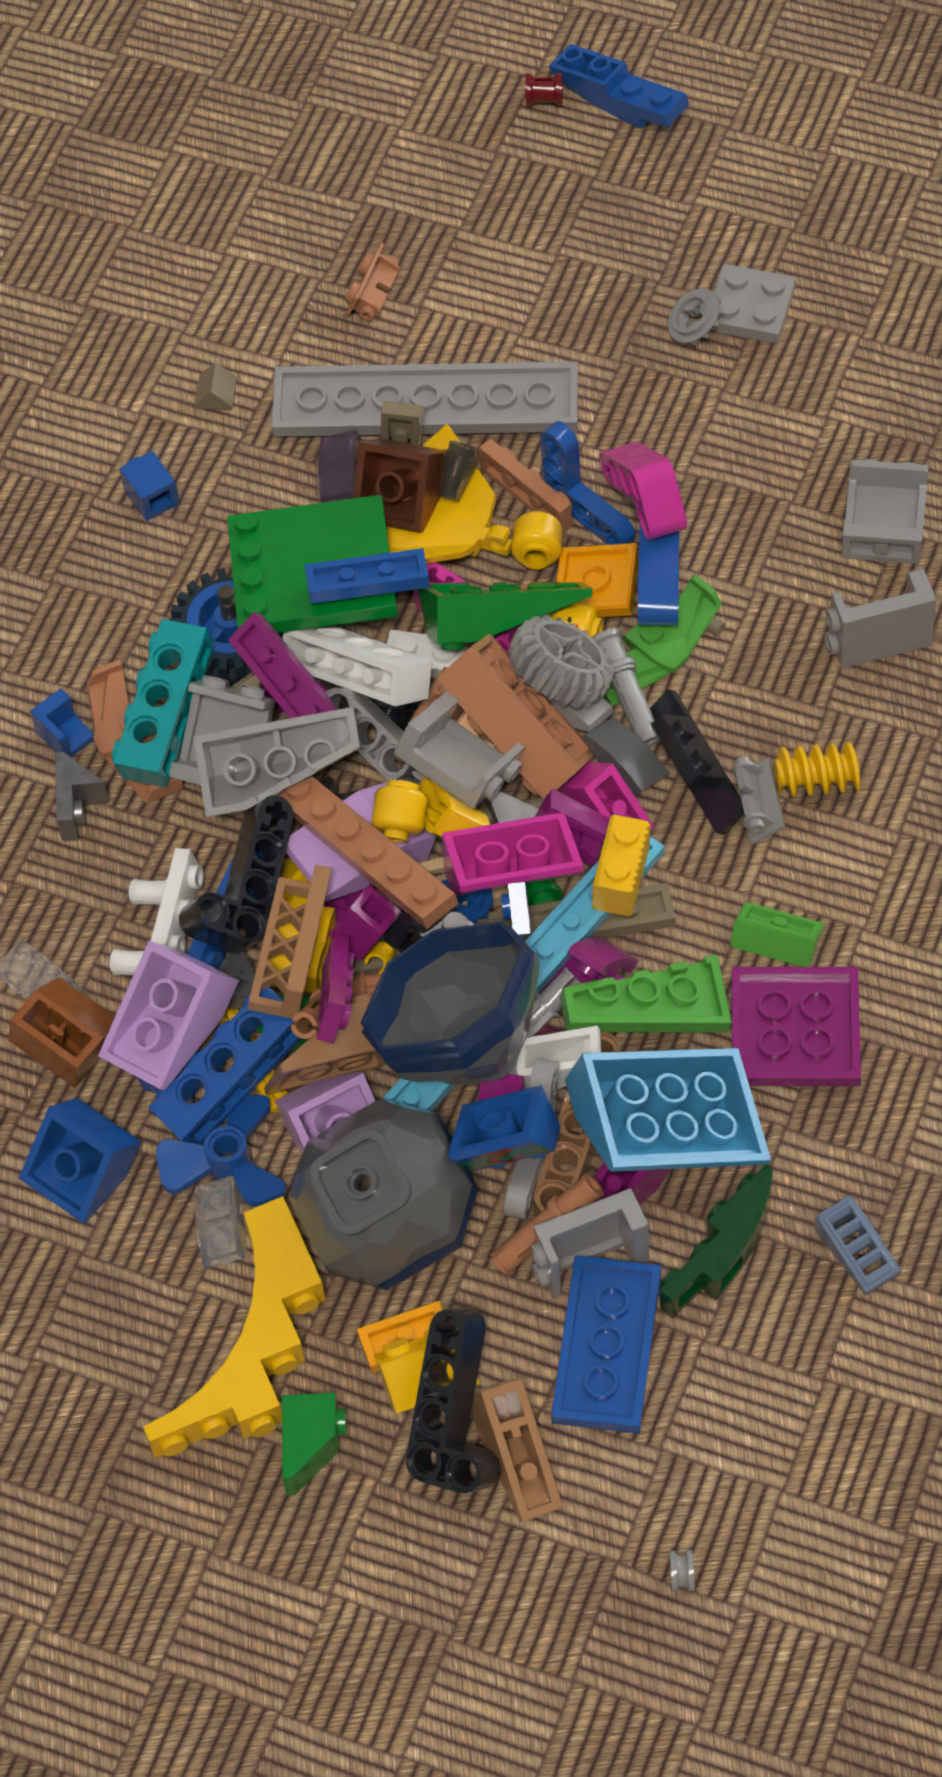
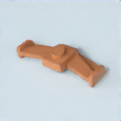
M120 660L93 670L87 681L95 731L93 741L101 758L106 759L116 771L117 769L112 762V749L116 740H121L125 728L124 714L129 704L123 666ZM156 734L145 736L141 743L152 741ZM174 778L170 779L168 788L124 779L145 803H150L183 789L182 781Z

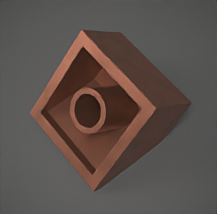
M382 438L361 441L358 447L353 498L382 495L386 526L423 532L445 489L449 451Z

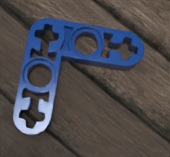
M562 421L554 422L540 435L544 482L555 491H562L569 498L572 504V517L607 545L631 543L636 539V532L630 521L581 482L579 442L576 435Z

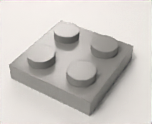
M723 264L714 293L721 299L720 307L724 313L717 318L719 327L712 328L710 331L779 344L796 288V277Z

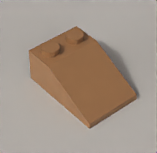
M373 994L360 995L350 1000L349 1005H352L346 1030H337L333 1044L317 1040L316 1033L280 1064L264 1087L266 1096L299 1088L312 1081L384 1067L386 1063L362 1034L363 1026L360 1023Z

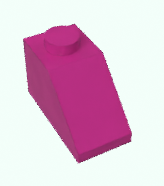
M587 762L560 787L566 796L608 818L611 815H620L645 820L651 825L650 831L655 828L612 763Z

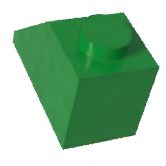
M335 1393L282 1395V1479L287 1496L296 1495L339 1452V1436L347 1435L346 1408H338Z

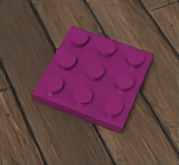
M732 967V1048L739 1049L749 1086H861L858 967Z

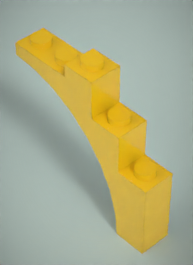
M283 1196L243 1212L253 1247L255 1279L252 1303L242 1333L224 1364L202 1389L175 1410L143 1426L154 1458L162 1455H177L193 1442L203 1438L214 1439L224 1435L234 1425L238 1426L242 1438L246 1439L250 1436H265L273 1432L277 1425L282 1424L281 1407L268 1376L287 1374L293 1371L299 1363L305 1361L301 1341L289 1316L295 1313L306 1314L311 1312L319 1303L326 1301L320 1276Z

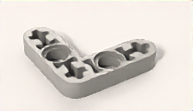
M536 1058L529 1088L542 1085L555 1113L559 1062ZM546 1156L537 1159L525 1158L517 1161L506 1193L504 1204L505 1216L525 1220L528 1218L534 1202V1190Z

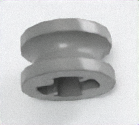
M687 1550L686 1554L682 1556L677 1555L676 1551H670L672 1592H678L680 1587H687L689 1591H695L693 1550Z

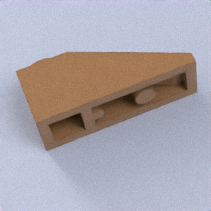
M522 1378L505 1380L476 1390L471 1410L484 1447L494 1452L500 1461L501 1475L499 1479L519 1521L524 1522L563 1508Z

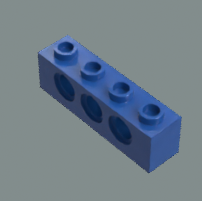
M270 987L260 991L259 997L284 1002V999ZM249 995L243 1003V1008L231 1020L224 1022L218 1027L214 1033V1039L202 1051L196 1052L185 1065V1069L171 1082L166 1090L158 1091L156 1100L148 1108L182 1142L202 1145L207 1135L221 1125L301 1040L291 1030V1024L295 1021H291L292 1019L247 1009ZM263 1026L262 1035L257 1040L251 1041L253 1031L257 1027ZM234 1056L232 1067L228 1071L222 1072L223 1063L228 1058ZM205 1087L202 1099L193 1104V1097L196 1091Z

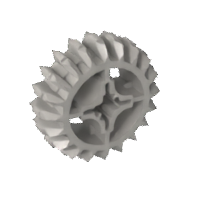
M544 615L542 618L533 616L531 620H525L510 642L511 646L508 650L510 655L509 662L515 667L514 673L523 677V683L531 685L536 689V693H542L547 696L548 701L552 699L558 701L561 706L565 707L569 703L573 708L577 709L581 706L590 708L593 703H598L600 698L604 697L613 680L612 677L615 670L610 664L614 661L605 655L606 648L600 647L596 640L587 634V630L582 631L578 629L574 623L571 625L565 623L562 618L558 617L554 620L548 615Z

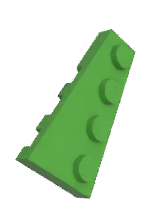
M717 954L706 956L702 962L687 965L686 961L670 964L668 969L650 973L648 969L633 972L631 977L615 980L613 977L563 987L560 995L566 1031L598 1025L600 1032L728 1033L732 1024Z

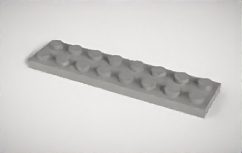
M578 362L275 367L272 414L273 437L381 435L383 401L406 402L424 406L425 414L422 434H436L447 423L454 434L543 432L556 421H562L573 432H578Z

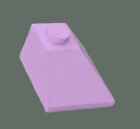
M359 1071L312 1081L274 1102L290 1137L302 1155L309 1140L376 1100L364 1074Z

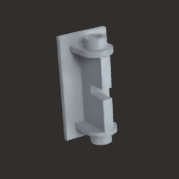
M749 757L737 758L732 772L737 779L744 810L743 825L747 828L750 844L753 845L784 829L785 824L771 759L767 758L756 764L751 762Z

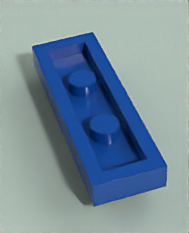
M423 548L305 564L310 604L430 587Z

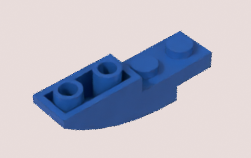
M569 44L549 65L550 72L555 76L557 73H562L563 83L578 95L618 119L639 128H643L648 121L668 128L689 105L686 93L629 74L626 62L573 44Z

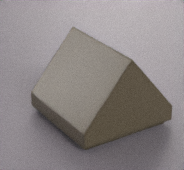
M213 363L199 375L195 409L233 410L237 377L218 363Z

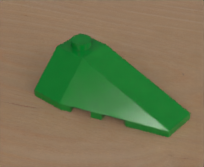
M470 582L430 583L429 588L418 589L428 638L440 644L441 649L447 650L463 649L466 642H478L489 633L493 636L521 625L525 620H531L533 616L541 617L592 596V588L582 582H532L527 584V590H521L520 585L507 584V582H493V585L489 586V590H482V587L470 586Z

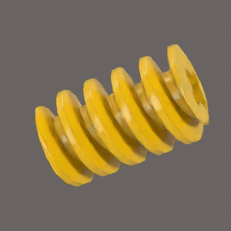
M851 742L843 743L840 754L834 743L827 744L824 755L818 744L811 745L808 757L802 746H795L792 758L786 747H779L776 759H774V777L779 798L781 797L783 787L786 786L791 796L796 797L800 785L804 786L808 796H813L816 784H820L824 795H829L832 783H836L842 794L845 793L849 781H852L856 791L859 792V762Z

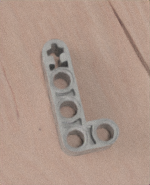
M333 688L325 692L338 709H340L339 702L343 696L348 700L349 707H354L361 748L357 751L388 781L403 780L419 785L425 775L406 762L401 770L398 769L395 763V754L393 753L404 733L402 729L366 695L348 688ZM371 723L374 724L377 730V737L373 743L367 736V728Z

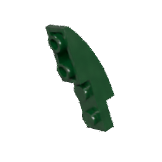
M768 1164L757 1174L751 1172L746 1175L738 1185L737 1193L727 1202L724 1200L718 1202L707 1216V1240H703L696 1246L690 1255V1261L680 1270L677 1268L673 1269L662 1280L660 1284V1308L672 1319L702 1290L716 1301L732 1284L747 1263L763 1231L770 1208L773 1169Z

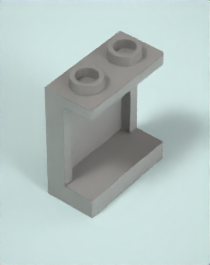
M872 459L850 461L842 558L920 564L929 468L927 465L912 462H879Z
M924 568L908 572L907 593L847 608L839 591L831 593V606L825 611L829 631L824 633V638L829 654H836L841 669L932 646L936 598Z
M203 675L202 680L190 682L188 691L193 692L182 748L179 759L172 761L169 777L201 785L193 736L271 722L275 699L264 696L265 690L254 686L241 685L240 690L226 687L227 680L214 676Z
M446 691L408 723L393 754L474 809L485 798L490 801L493 800L505 781L510 784L517 777L523 767V763L519 759L525 747L517 743L504 755L451 719L460 700Z
M631 1188L534 1226L535 1243L530 1245L535 1263L531 1264L532 1270L540 1288L547 1286L553 1299L562 1296L560 1272L573 1267L575 1256L596 1258L624 1247L630 1262H650L649 1224Z

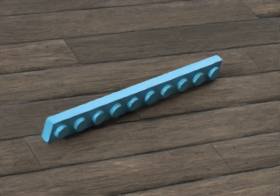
M651 836L642 878L664 855L665 846ZM599 860L525 941L536 954L540 965L536 988L538 993L572 957L567 953L571 945L590 937L611 914L592 908V886ZM400 1078L383 1098L433 1111L456 1085L446 1084L445 1082H415Z

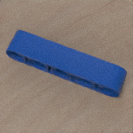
M639 525L638 626H678L679 531L648 541L641 525Z

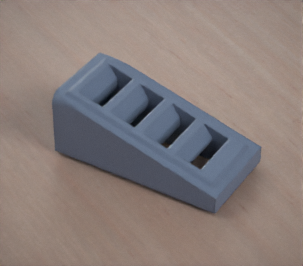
M847 1196L817 1215L815 1231L865 1296L901 1274V1269L862 1209L851 1196ZM846 1221H849V1222L846 1223L845 1225H843V1226H841L840 1228H838L837 1230H835L836 1227L840 1226L841 1224L845 1223ZM856 1232L859 1233L860 1237L847 1245L844 1244L843 1240ZM869 1246L872 1251L855 1261L853 1255ZM878 1260L883 1264L866 1276L862 1271Z

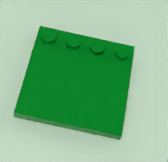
M382 495L227 516L238 628L253 612L262 614L277 633L398 617L395 592L310 604L305 564L389 553Z

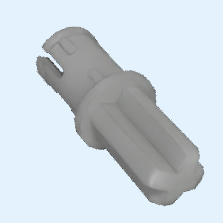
M566 967L540 994L536 992L530 1019V1029L526 1038L533 1037L553 1016L556 1018L560 1016L558 1011L561 1009V992L563 987L574 977ZM575 978L568 986L581 984V982Z

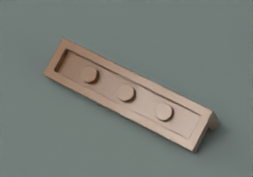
M315 865L311 884L283 877L278 878L247 1009L290 1019L299 1013L332 868ZM288 893L306 897L307 902L292 909L283 899V895ZM290 922L299 934L285 940L276 928ZM283 953L292 965L277 971L268 959ZM276 985L285 995L284 1002L259 997L260 991Z

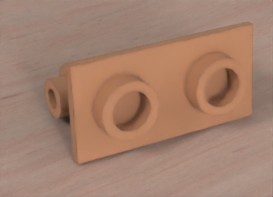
M382 242L374 255L369 252L366 253L357 271L363 277L360 282L353 281L344 300L350 303L344 315L346 318H348L352 310L359 312V316L366 321H372L373 318L378 317L388 294L376 288V286L389 292L400 270L399 261L396 257L380 254L384 246Z

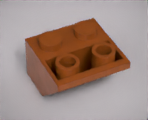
M59 977L36 989L10 1019L8 1041L75 1088L100 1059L98 1054L115 1016Z

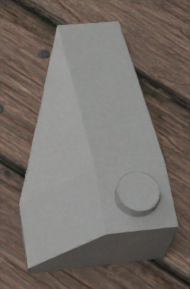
M354 707L193 736L206 817L247 811L266 797L286 790L360 749L361 745Z

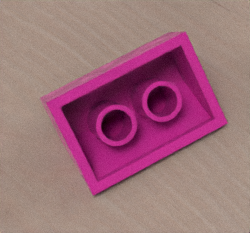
M564 812L442 833L444 872L450 890L456 896L507 888L508 884L525 882V884L551 881L584 872L583 863Z

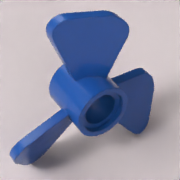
M248 1095L227 1117L226 1126L218 1127L207 1135L204 1145L173 1139L162 1140L156 1148V1158L163 1188L168 1193L178 1194L211 1173L213 1178L220 1183L236 1184L243 1201L253 1207H258L282 1196L284 1197L287 1192L284 1181L252 1164L246 1141L270 1111L269 1098L264 1095ZM227 1153H235L229 1157H222Z

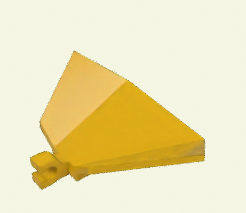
M447 423L422 445L449 451L445 489L423 532L386 526L389 553L423 548L426 564L464 558L467 555L476 557L480 549L508 556L512 549V539H507L511 533L510 528L501 525H491L496 495Z

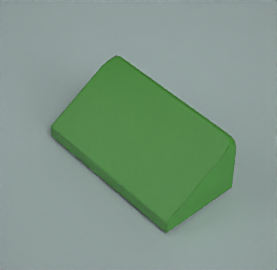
M745 902L734 922L731 946L794 965L809 967L822 935L824 924Z

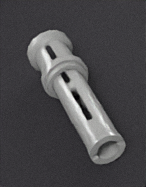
M620 628L607 629L592 638L596 640L600 647L606 648L605 655L614 661L610 664L615 670L611 683L633 732L648 747L652 746L661 739L651 725L654 718L634 673L637 664L634 658L628 656L621 640L624 635Z

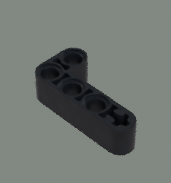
M278 795L268 796L245 813L225 895L214 892L203 893L180 911L179 924L187 936L230 953L242 952L264 937L293 822V810L286 799ZM255 849L261 853L264 861H261L256 856ZM246 886L253 891L255 899L249 896ZM199 909L207 914L209 923L201 917ZM237 923L245 930L246 937L238 931Z
M473 1307L445 1309L437 1312L431 1320L406 1454V1466L414 1479L457 1493H470L492 1487L498 1482L501 1475V1464L494 1452L466 1443L486 1333L484 1317ZM448 1363L451 1365L453 1369L452 1381L448 1378L447 1375ZM440 1407L445 1413L444 1425L439 1418ZM432 1451L436 1454L437 1457L436 1468L434 1467L431 1461ZM471 1462L474 1464L476 1468L475 1480L470 1473Z

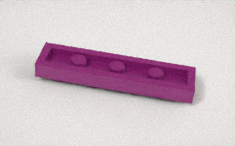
M253 612L228 639L229 643L289 718L338 710L262 614Z
M333 931L322 966L317 1040L332 1044L334 1043L337 1030H346L350 1018L352 1005H349L353 991V987L350 986L354 974L352 965L355 957V952L349 951L350 935Z

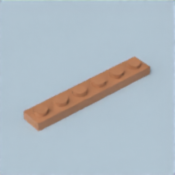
M312 775L276 794L289 802L293 810L294 819L426 929L459 904L453 891Z

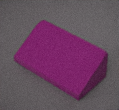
M552 789L546 795L535 817L564 812L581 860L593 867L600 859L610 818Z

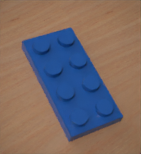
M575 1256L551 1414L552 1424L640 1434L662 1274L661 1265Z

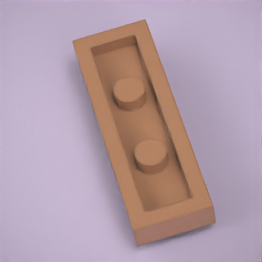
M489 439L479 447L480 465L483 473L530 511L546 512L557 518L562 525L563 534L572 528V504L562 491L552 489L544 482L536 470L526 468L517 460L510 449L500 447L492 439Z

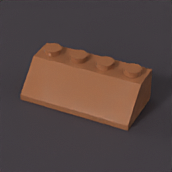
M489 633L465 651L436 679L441 684L440 690L443 694L447 691L460 700L458 704L469 715L467 717L469 724L479 734H486L495 744L494 748L505 755L517 743L525 747L519 759L523 763V767L519 772L522 775V783L533 795H540L545 799L552 789L557 790L594 757V754L586 745L582 736L552 702L548 701V698L542 693H536V689L531 685H525L523 683L524 678L514 673L515 667L509 662L510 655Z

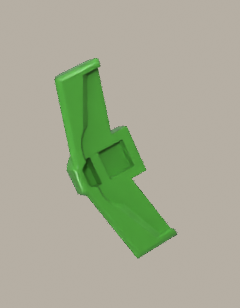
M695 574L691 576L690 582L679 597L678 626H638L637 623L624 635L625 644L632 649V651L628 652V656L634 658L637 664L634 673L641 689L646 688L670 673H675L689 660L690 653L722 605L716 591ZM611 683L602 698L611 706L620 703Z

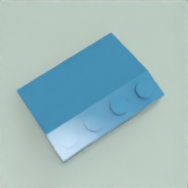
M738 1048L582 1053L565 1079L575 1118L610 1172L767 1165L771 1161Z

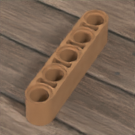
M600 1032L601 1053L620 1052L618 1040L607 1032ZM568 1090L558 1117L561 1128L555 1151L546 1155L534 1190L535 1217L543 1211L544 1206L552 1196H560L574 1185L582 1175L588 1173L595 1153V1147L586 1133L580 1135L569 1133L574 1128L582 1127L575 1118ZM561 1165H571L575 1167L572 1171L569 1172H561L557 1170V1168Z

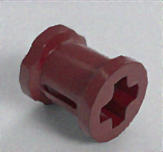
M526 73V106H532L533 103L555 102L557 106H563L562 73H557L555 77H533L532 73Z

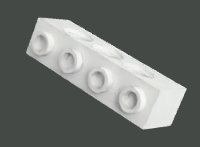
M334 625L283 632V641L311 676L393 706L429 698L432 660Z

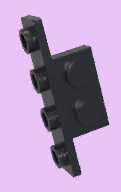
M667 689L650 707L654 718L651 725L717 834L724 835L744 815L741 797L677 692Z

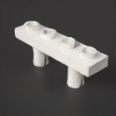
M175 848L169 874L165 881L133 879L129 886V899L133 905L160 906L151 941L176 948L184 953L186 949L185 933L179 924V914L183 907L195 899L196 892L202 888L204 881L203 868L198 864L191 849ZM114 949L110 956V970L113 972V975L133 976L144 951Z

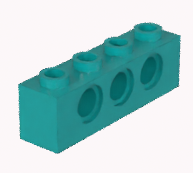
M161 619L158 631L152 633L148 645L149 657L146 666L142 667L137 675V693L134 702L128 704L124 714L125 728L121 740L117 739L112 749V762L122 779L168 788L171 779L169 777L172 761L178 758L193 692L188 691L189 683L202 680L203 675L206 674L215 646L206 627ZM180 662L176 669L165 671L170 664ZM168 698L167 702L162 706L153 707L159 699ZM156 734L152 741L141 743L145 736Z

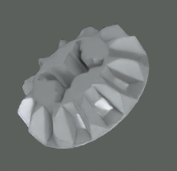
M706 288L694 289L683 295L676 302L669 315L668 330L670 335L683 346L688 343L697 346L701 337L709 339V331L712 328L719 327L717 318L724 313L720 307L721 299L713 291ZM702 315V318L699 321L694 320L692 322V320L689 318V316L694 317Z

